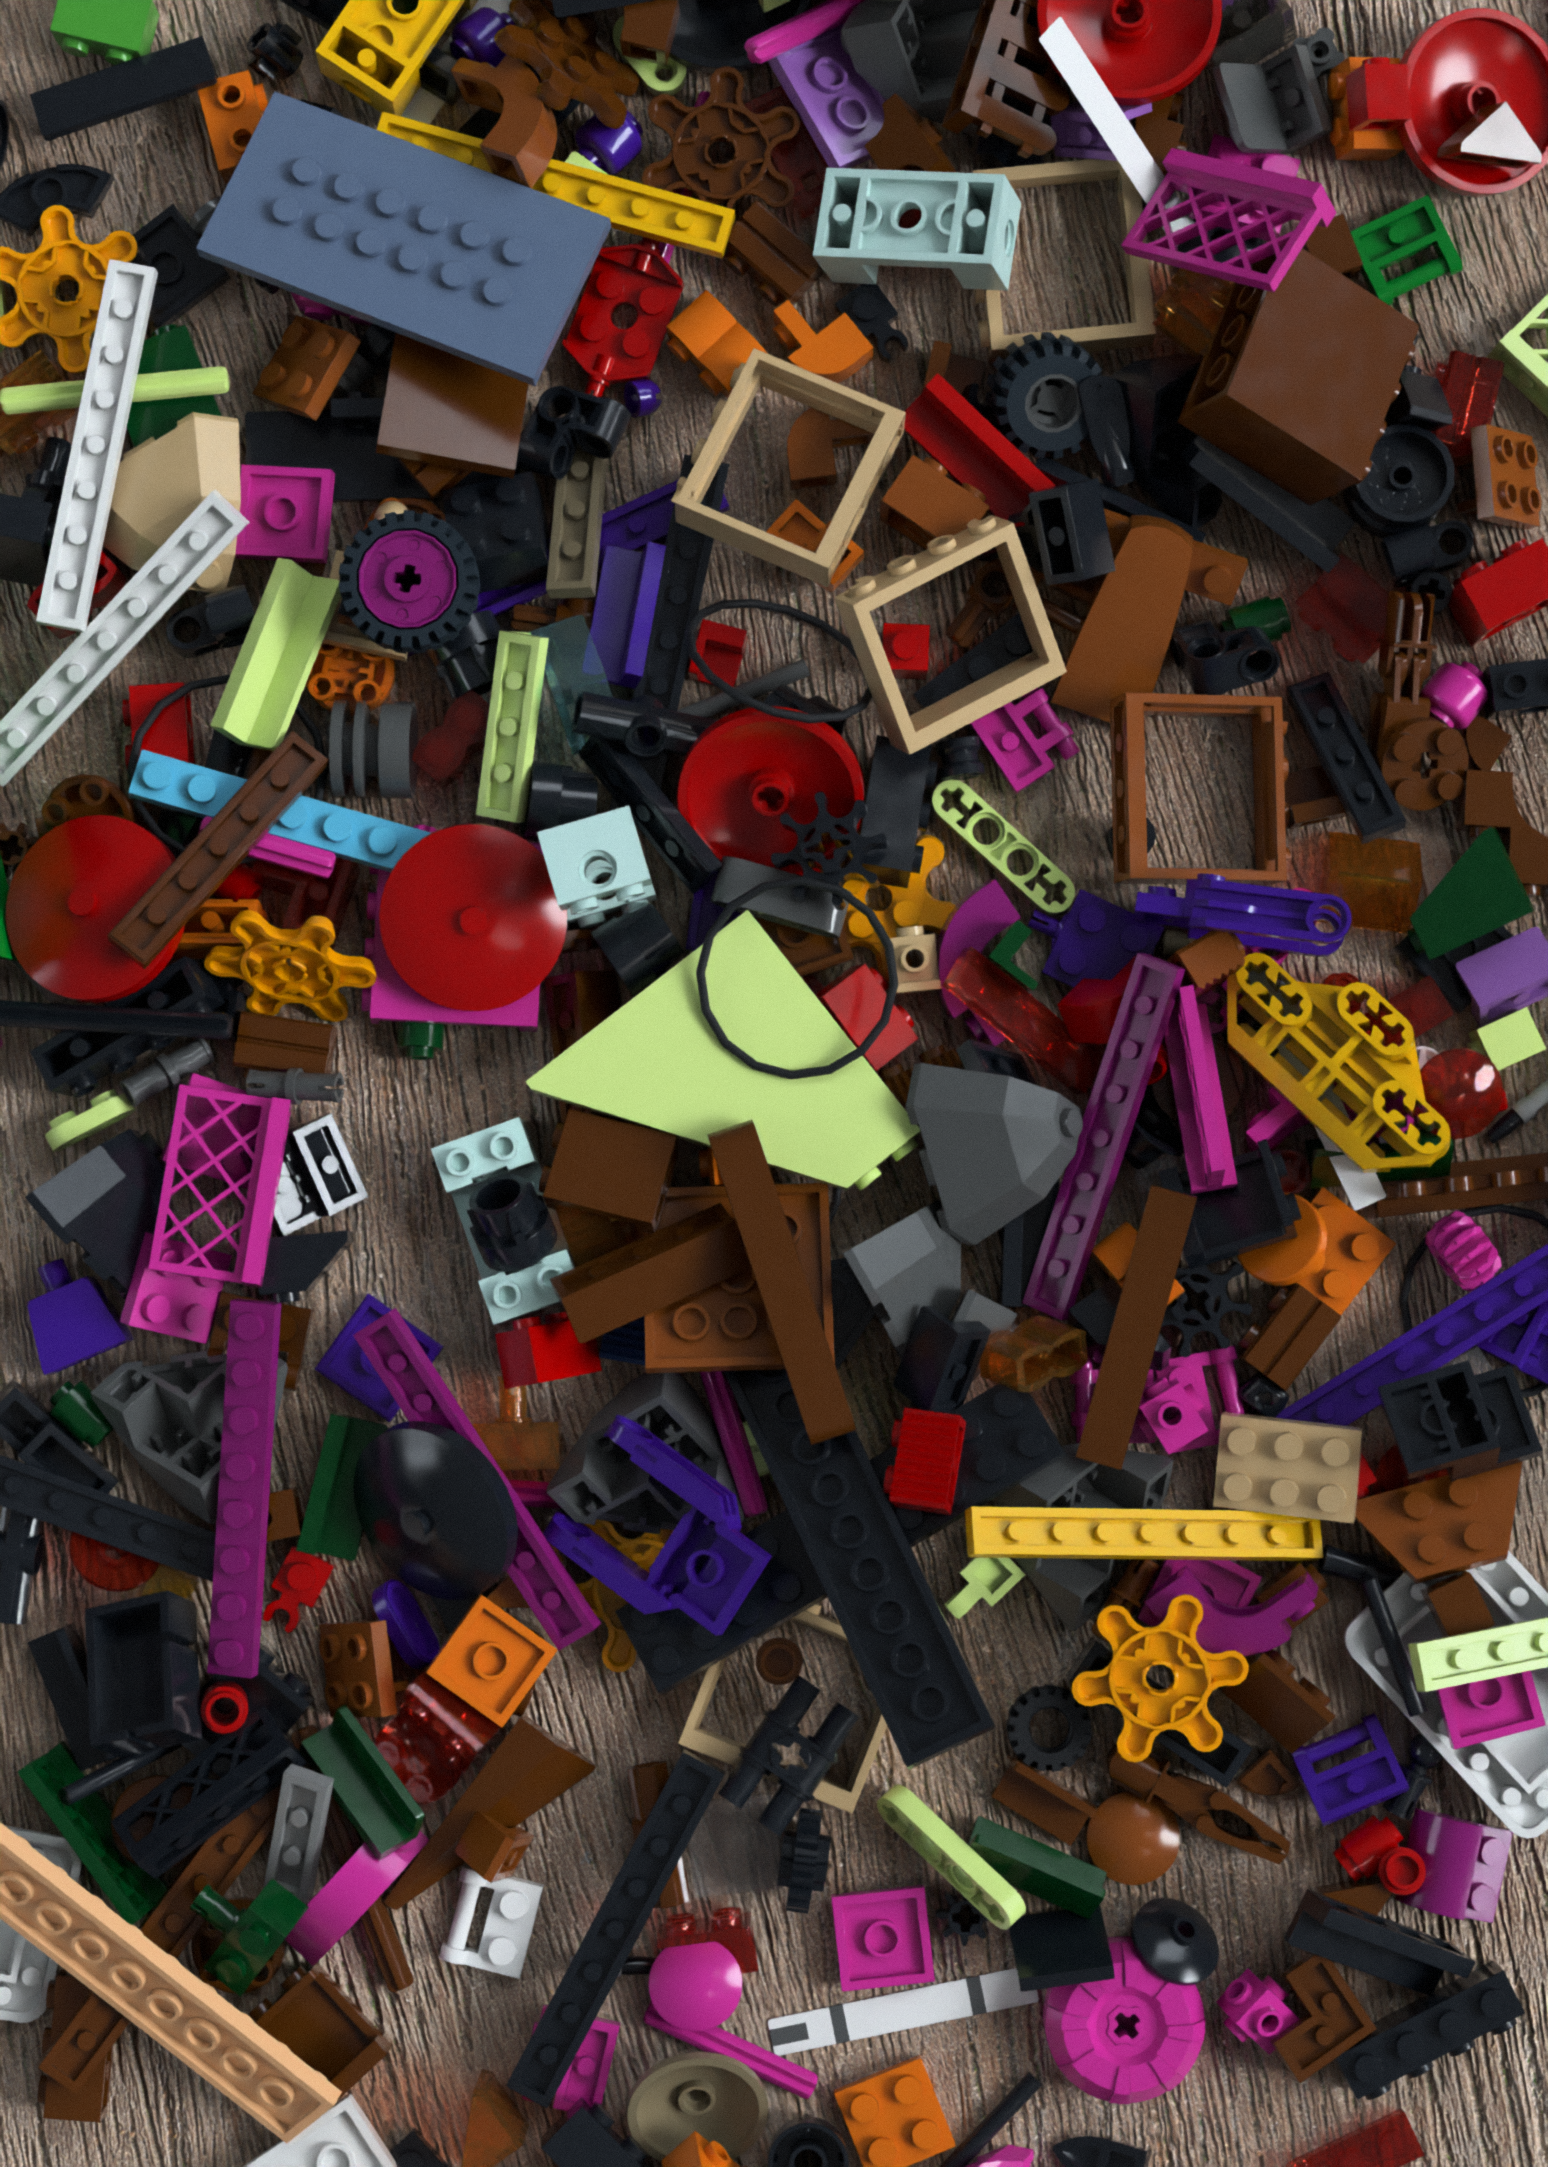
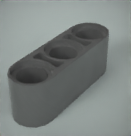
M723 856L721 860L723 865L718 870L710 902L719 907L726 908L729 902L763 882L802 876L744 859ZM794 887L766 890L734 910L735 912L744 913L748 909L753 917L825 937L840 938L849 903L844 900L846 907L843 910H837L832 903V893L814 888L809 890L804 902H798L792 894Z

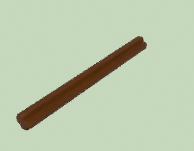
M308 1725L295 1730L291 1734V1741L299 1749L301 1742L317 1733L318 1729L315 1725ZM308 1762L303 1766V1768L314 1771ZM331 1795L325 1829L339 1865L342 1867L360 1848L362 1843L357 1830ZM380 1895L360 1919L387 1989L390 1992H397L410 1986L414 1982V1978L386 1905L383 1903V1897Z

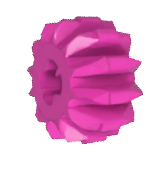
M1456 1210L1450 1215L1442 1217L1425 1235L1426 1245L1429 1247V1252L1436 1259L1437 1264L1463 1290L1471 1292L1477 1287L1484 1285L1502 1267L1498 1250L1492 1245L1490 1238L1484 1234L1480 1226L1474 1223L1471 1217L1466 1216L1460 1211Z

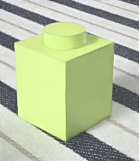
M1527 1007L1468 1033L1472 1041L1467 1044L1469 1054L1478 1069L1484 1067L1487 1075L1546 1050Z

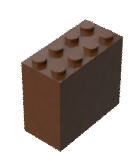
M1302 248L1275 292L1236 282L1232 283L1178 423L1311 506L1327 497L1335 496L1339 491L1353 484L1361 483L1368 475L1372 466L1370 456L1375 443L1379 441L1385 432L1387 423L1384 419L1390 404H1392L1400 392L1401 383H1399V379L1404 366L1411 360L1416 347L1413 342L1420 325ZM1271 255L1251 264L1252 270L1267 274L1277 259L1276 255Z

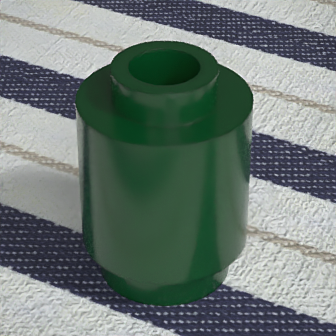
M1265 596L1226 609V619L1219 622L1221 633L1247 626L1260 627L1265 631L1271 643L1281 640L1282 634L1291 632L1289 614L1281 597L1270 599L1269 596Z
M398 1022L397 1048L406 1051V1058L432 1060L434 1059V1052L443 1051L444 1024Z
M68 1381L49 1400L55 1406L49 1414L80 1444L86 1442L94 1449L112 1432L113 1427L93 1401L90 1394L92 1389L83 1381H80L75 1386Z

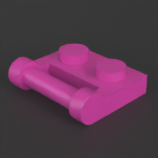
M1235 1345L1225 1349L1217 1348L1192 1353L1188 1357H1173L1169 1359V1365L1162 1371L1154 1370L1156 1380L1165 1377L1170 1382L1177 1378L1182 1387L1191 1383L1205 1405V1408L1200 1410L1198 1414L1209 1431L1173 1453L1219 1444L1220 1428L1215 1429L1202 1366L1216 1364L1225 1411L1245 1414L1243 1402L1239 1396V1383L1234 1360L1238 1359ZM1173 1406L1166 1408L1163 1412L1164 1417H1173L1177 1412V1408Z

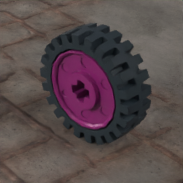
M404 510L402 514L391 512L384 514L385 518L377 520L375 518L367 523L368 527L364 531L359 530L354 535V542L351 546L347 545L343 554L344 561L340 563L339 590L348 616L359 631L368 639L385 649H391L397 653L406 654V652H413L419 654L426 653L425 650L428 649L436 650L443 647V643L448 640L453 641L460 635L459 631L463 627H467L471 621V615L473 611H476L478 605L480 579L472 550L458 531L450 524L425 512L419 514L412 510ZM410 573H414L420 585H412L410 592H406L399 582L400 580H408Z

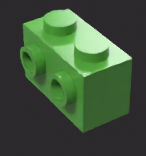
M58 0L50 31L58 45L66 53L78 57H87L88 53L105 56L107 62L118 65L150 54L160 14L153 0Z

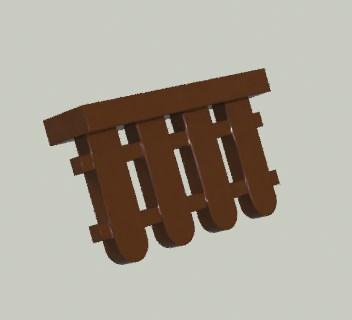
M1038 0L981 1L942 123V127L956 134L960 133L970 123L978 126L976 134L987 138L993 133L1019 146L1017 154L1026 159L1032 153L1039 156L1045 155L1055 147L1057 137L1050 126L1042 123L1044 113L1050 116L1058 115L1069 103L1067 91L1062 86L1054 83L1057 73L1044 54L1039 41L1038 29L1026 23L1029 14L1037 18ZM1012 6L1016 7L1014 15L1010 14ZM1000 45L1003 46L1001 55L997 54ZM1016 53L1043 66L1042 75L1040 76L1015 63ZM987 85L991 86L988 95L985 94ZM1005 93L1031 106L1029 116L1002 103L1003 94Z
M1548 1152L1451 1163L1450 1176L1380 1182L1386 1193V1198L1374 1203L1376 1218L1548 1199Z

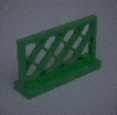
M64 1741L17 1772L126 1922L133 1925L156 1905L169 1885L162 1875L156 1879L153 1878L142 1868L130 1863L118 1851L111 1834L110 1818L113 1808L100 1790L70 1806L64 1805L59 1796L61 1788L88 1775L85 1770L80 1772L73 1753Z

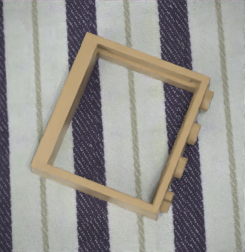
M1085 159L973 170V173L1005 174L1013 189L1116 179L1122 241L1125 240L1143 212L1142 197L1118 161ZM1146 236L1142 241L1143 243H1147ZM1124 251L1131 323L1042 332H1052L1057 339H1059L1061 334L1067 336L1075 344H1080L1087 352L1152 346L1156 336L1148 259L1129 255ZM974 289L975 303H983L985 320L978 321V338H980L981 348L988 347L989 362L995 361L998 356L1005 360L1010 354L1006 347L1012 342L1018 347L1024 345L1022 337L1033 334L1037 340H1041L1042 332L1004 335L1000 291Z
M753 348L746 364L741 363L739 368H735L730 381V387L733 390L727 401L720 399L714 409L710 425L714 427L708 439L700 438L691 457V464L694 466L688 478L682 476L677 482V490L671 500L675 504L676 522L828 587L904 434L906 412ZM760 386L874 434L816 553L700 504Z
M990 515L982 520L974 518L967 524L968 528L954 536L949 534L933 539L927 544L928 549L915 556L905 555L894 559L887 565L888 569L874 577L864 576L855 579L856 585L834 597L890 744L909 755L1067 672L1016 528L1011 521L994 515ZM996 547L1033 652L909 716L870 611Z
M815 1604L792 1618L794 1621L848 1642L838 1618L834 1620L819 1614L822 1608L819 1604ZM726 1658L707 1668L678 1744L736 1767L741 1760V1757L738 1755L740 1753L739 1748L746 1745L700 1727ZM878 1705L846 1785L824 1777L813 1793L815 1799L853 1814L887 1727ZM781 1760L779 1765L785 1768L790 1762ZM773 1773L770 1776L766 1774L763 1776V1778L779 1784L777 1782L779 1778Z

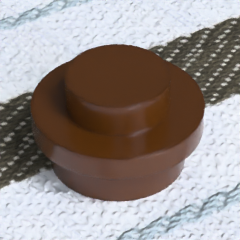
M776 1637L767 1640L759 1648L756 1655V1667L760 1676L768 1683L785 1685L796 1679L801 1672L803 1664L802 1653L793 1641L783 1637Z

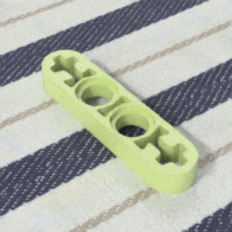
M951 779L943 781L936 787L932 795L931 806L939 820L1038 910L1047 915L1054 916L1062 914L1069 909L1074 901L1075 889L1068 876L965 783L960 780ZM946 791L952 795L959 791L963 795L960 804L964 809L970 812L972 806L976 805L981 810L970 818L965 829L957 824L964 818L957 809L952 808L948 812L942 809L944 798L941 794ZM980 820H991L997 825L999 837L994 843L984 845L977 842L974 838L973 827ZM1013 851H1025L1031 856L1033 867L1028 874L1019 876L1011 873L1008 869L1007 857ZM1043 866L1049 873L1043 875L1041 879L1051 887H1054L1057 883L1063 885L1065 889L1062 891L1061 896L1065 899V902L1060 904L1057 901H1053L1048 905L1043 900L1046 891L1038 883L1034 886L1033 891L1024 884L1033 880L1040 867Z
M895 1784L879 1798L877 1808L886 1823L996 1927L1007 1930L1026 1913V1906L1020 1894L908 1788Z

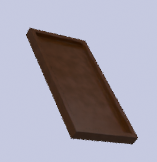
M395 333L376 453L514 478L528 383Z

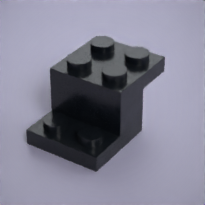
M1467 1360L1378 1387V1395L1408 1479L1446 1468L1451 1482H1454L1460 1478L1471 1477L1542 1455L1539 1439L1511 1365L1474 1375L1470 1362Z

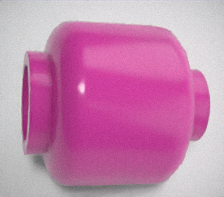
M1463 661L1461 665L1443 663L1421 690L1419 697L1430 699L1429 717H1433L1452 728L1465 729L1489 699V693L1482 682L1485 679L1483 672L1473 664Z

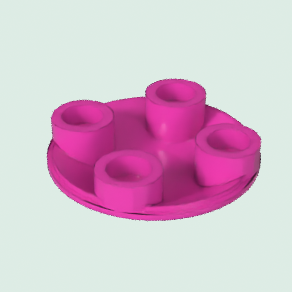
M699 1935L682 1938L669 1944L656 1957L649 1974V1994L656 2011L669 2024L687 2031L709 2030L723 2023L736 2009L742 1993L741 1970L732 1953L712 1937Z

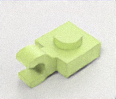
M974 1557L958 1572L968 1583L957 1591L944 1606L958 1620L981 1598L990 1607H993L1025 1574L1010 1558Z

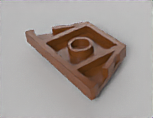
M1522 1462L1471 1477L1460 1478L1454 1482H1451L1449 1475L1359 1499L1357 1500L1355 1520L1374 1537V1542L1387 1555H1391L1400 1564V1568L1415 1584L1505 1560L1508 1556Z

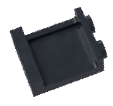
M1267 1139L1258 1141L1259 1149L1233 1157L1238 1182L1237 1187L1191 1194L1187 1172L1179 1174L1176 1166L1158 1172L1163 1188L1197 1197L1182 1250L1190 1270L1298 1236L1294 1221L1302 1219L1294 1192L1284 1194L1280 1181L1281 1178L1288 1177L1280 1150L1271 1152Z

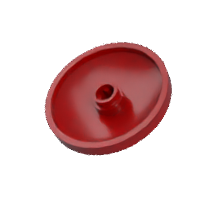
M1038 0V36L1040 38L1055 20L1061 17L1118 105L1135 106L1149 104L1170 97L1182 90L1207 65L1219 37L1222 20V1ZM1041 44L1044 54L1049 63L1051 64L1052 68L1065 81V79L1063 78V76L1061 75V73L1059 72V70L1057 69V67L1055 66V64L1053 63V61L1051 60V58L1049 57L1046 50Z
M1471 8L1454 12L1436 20L1421 31L1411 42L1400 61V64H1407L1411 120L1397 128L1401 143L1415 166L1440 187L1453 193L1471 197H1484L1503 193L1532 179L1548 162V46L1536 31L1519 18L1506 12L1489 8ZM1504 101L1508 103L1542 153L1540 164L1519 169L1437 157L1438 148L1482 107Z
M772 706V707H775V708H780V709H785V710H790V711H796V712L806 713V712H803V711H800V710H797V709L788 708V707ZM751 707L736 711L716 721L693 743L681 768L677 793L678 810L720 862L723 856H730L775 868L771 861V855L773 853H788L792 851L798 841L797 834L786 830L781 824L780 817L783 814H789L799 824L811 823L818 815V805L814 796L817 792H823L828 799V813L833 817L842 818L852 811L856 800L864 801V782L859 763L853 751L841 735L825 722L806 723L775 717ZM861 819L859 820V822H858V824H857V831H858V828H859V826H860ZM838 830V831L841 832L842 834H847L846 832H844V831H842V830ZM829 843L826 845V852L823 853L826 859L834 858L833 853L837 849L834 843ZM788 865L779 869L803 876V869L797 865ZM812 868L817 872H821L818 868Z
M92 815L67 821L47 832L28 850L21 860L12 878L7 896V933L13 952L23 969L33 980L49 991L71 1000L88 1003L114 1001L135 993L149 984L173 957L182 938L185 925L146 969H143L109 942L107 935L176 860L172 852L150 831L131 821L114 816Z
M466 823L448 826L426 835L401 856L390 872L384 886L380 904L379 923L383 945L390 962L400 977L413 990L426 999L444 1007L462 1011H484L500 1008L523 998L547 977L557 962L563 948L567 930V909L560 910L544 855L533 844L520 835L498 826Z

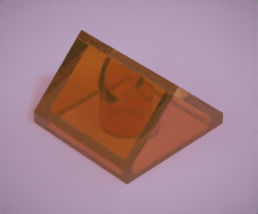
M1329 831L1321 893L1335 895L1347 903L1352 916L1350 927L1408 934L1407 930L1411 929L1412 926L1409 918L1416 910L1423 883L1420 843L1378 838L1362 844L1358 835ZM1329 906L1321 907V909H1328V910L1333 911L1334 913H1336V914L1340 917V914L1338 913V911H1337L1336 909H1334L1333 907H1329ZM1317 920V923L1330 924L1324 920Z
M482 2069L474 2087L461 2167H494L523 2146L529 2128V2123L491 2070Z

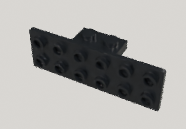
M359 391L343 393V399H331V410H322L317 421L289 411L247 412L245 415L246 465L332 469L335 473L333 502L383 501L390 497L431 500L401 465L397 457L376 453L384 398H370L369 393ZM516 467L514 475L520 474V468ZM472 471L453 488L498 479L503 476Z

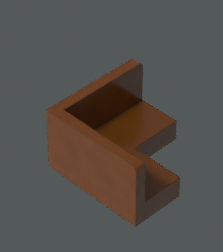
M1305 1951L1307 1954L1305 1958L1282 1973V1976L1306 2010L1307 2015L1270 2040L1272 2046L1286 2065L1283 2067L1288 2077L1298 2083L1305 2081L1377 2029L1332 1960Z

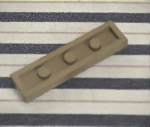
M579 449L576 450L573 456L572 464L566 476L561 480H556L546 591L550 599L595 597L608 459L598 458Z

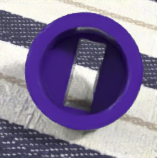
M648 379L628 381L624 387V402L631 416L638 418L656 412L662 400L656 399L655 394L660 393L661 390L653 381Z

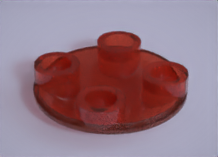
M1468 1047L1450 1049L1435 1055L1420 1069L1425 1101L1446 1120L1452 1139H1463L1481 1132L1497 1115L1503 1098L1502 1079L1495 1065L1481 1053ZM1418 1107L1415 1112L1416 1117L1423 1113ZM1434 1128L1430 1132L1437 1136L1438 1129Z
M412 1710L409 1713L393 1718L383 1726L374 1740L376 1748L418 1805L429 1804L446 1796L455 1787L461 1776L465 1751L458 1734L445 1720L425 1710Z

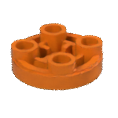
M322 643L306 682V687L315 701L331 713L335 700H347L349 702L351 717L355 715L358 700L366 701L371 712L378 708L392 691L396 678L395 660Z
M1294 1194L1302 1219L1294 1221L1297 1237L1237 1255L1243 1268L1264 1284L1273 1286L1291 1285L1306 1278L1309 1274L1318 1273L1325 1264L1324 1253L1327 1245L1325 1221L1318 1209L1299 1195Z

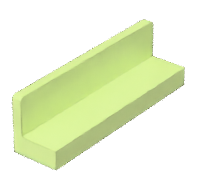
M277 558L210 724L212 728L238 745L274 751L282 743L340 600L339 580L313 576L291 559Z
M499 631L476 815L514 823L525 822L549 638L534 636L532 633L523 631Z

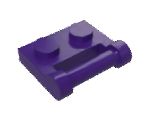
M1375 1713L1362 1717V1723L1305 1747L1302 1745L1294 1753L1289 1751L1293 1764L1301 1777L1322 1827L1409 1791V1785ZM1370 1740L1375 1749L1318 1774L1315 1773L1312 1766L1317 1761Z

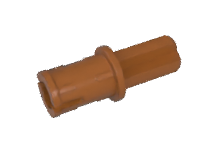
M1132 1559L1116 1587L1110 1586L1108 1589L1112 1594L1103 1608L1109 1605L1123 1606L1129 1611L1130 1615H1132L1135 1608L1141 1609L1143 1605L1139 1602L1161 1567L1150 1559ZM1096 1619L1095 1623L1092 1626L1091 1632L1101 1640L1109 1643V1641L1103 1635H1101L1097 1626Z

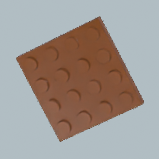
M823 1183L775 1184L835 1363L828 1185ZM724 1186L669 1187L657 1231L721 1203L733 1219L746 1252ZM643 1232V1237L649 1235L648 1233ZM751 1264L749 1269L644 1316L646 1373L785 1369Z

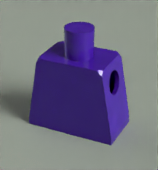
M63 1258L37 1268L47 1293L28 1301L27 1307L44 1375L56 1374L134 1340L126 1324L119 1322L121 1316L94 1276H86L73 1282Z

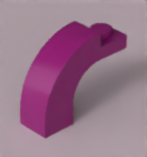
M989 879L966 895L955 906L943 924L936 943L938 975L941 982V989L937 990L943 1008L951 1018H955L967 1010L970 1016L964 1022L978 1042L986 1039L988 1044L992 1046L998 1045L1010 1037L980 989L977 976L978 962L986 944L996 934L1021 918L996 879Z
M1186 1565L1149 1591L1145 1603L1157 1619L1162 1622L1167 1615L1168 1606L1172 1599L1183 1594L1194 1596L1200 1601L1203 1608V1618L1196 1631V1640L1200 1647L1211 1653L1235 1650L1243 1656H1249L1269 1651L1290 1640L1292 1628L1285 1619L1290 1617L1295 1622L1309 1613L1315 1607V1603L1312 1600L1317 1597L1318 1586L1308 1572H1306L1265 1602L1249 1607H1236L1222 1603L1212 1597Z

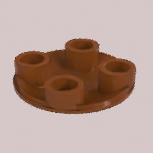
M1119 1791L1111 1794L1097 1807V1813L1094 1818H1090L1088 1824L1087 1846L1096 1867L1107 1872L1106 1876L1126 1885H1141L1156 1880L1171 1867L1179 1850L1180 1831L1174 1814L1162 1800L1153 1796L1149 1804H1147L1143 1799L1129 1791Z

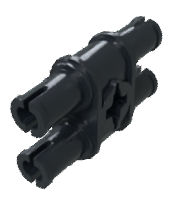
M799 1675L786 1691L774 1710L769 1708L768 1711H764L763 1715L765 1718L746 1746L739 1748L740 1753L738 1755L741 1757V1760L718 1793L742 1809L765 1774L770 1776L771 1773L779 1778L777 1782L780 1784V1787L757 1821L778 1836H781L804 1801L809 1803L810 1800H814L815 1796H813V1793L833 1763L835 1765L838 1764L839 1761L837 1759L840 1756L836 1752L859 1719L852 1711L836 1702L813 1737L808 1735L806 1738L799 1733L801 1729L798 1727V1724L821 1690ZM775 1743L789 1748L793 1743H796L799 1746L796 1750V1755L801 1758L805 1768L790 1763L785 1768H782L779 1765L782 1757L777 1753V1749L772 1744Z

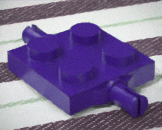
M1082 889L1079 890L1071 910L1060 921L1035 909L1032 918L1048 926L1033 919L1030 920L1027 926L1052 937L1051 953L1041 974L1071 988H1074L1083 978L1112 980L1137 953H1146L1154 956V949L1164 927L1157 924L1135 922L1134 913Z

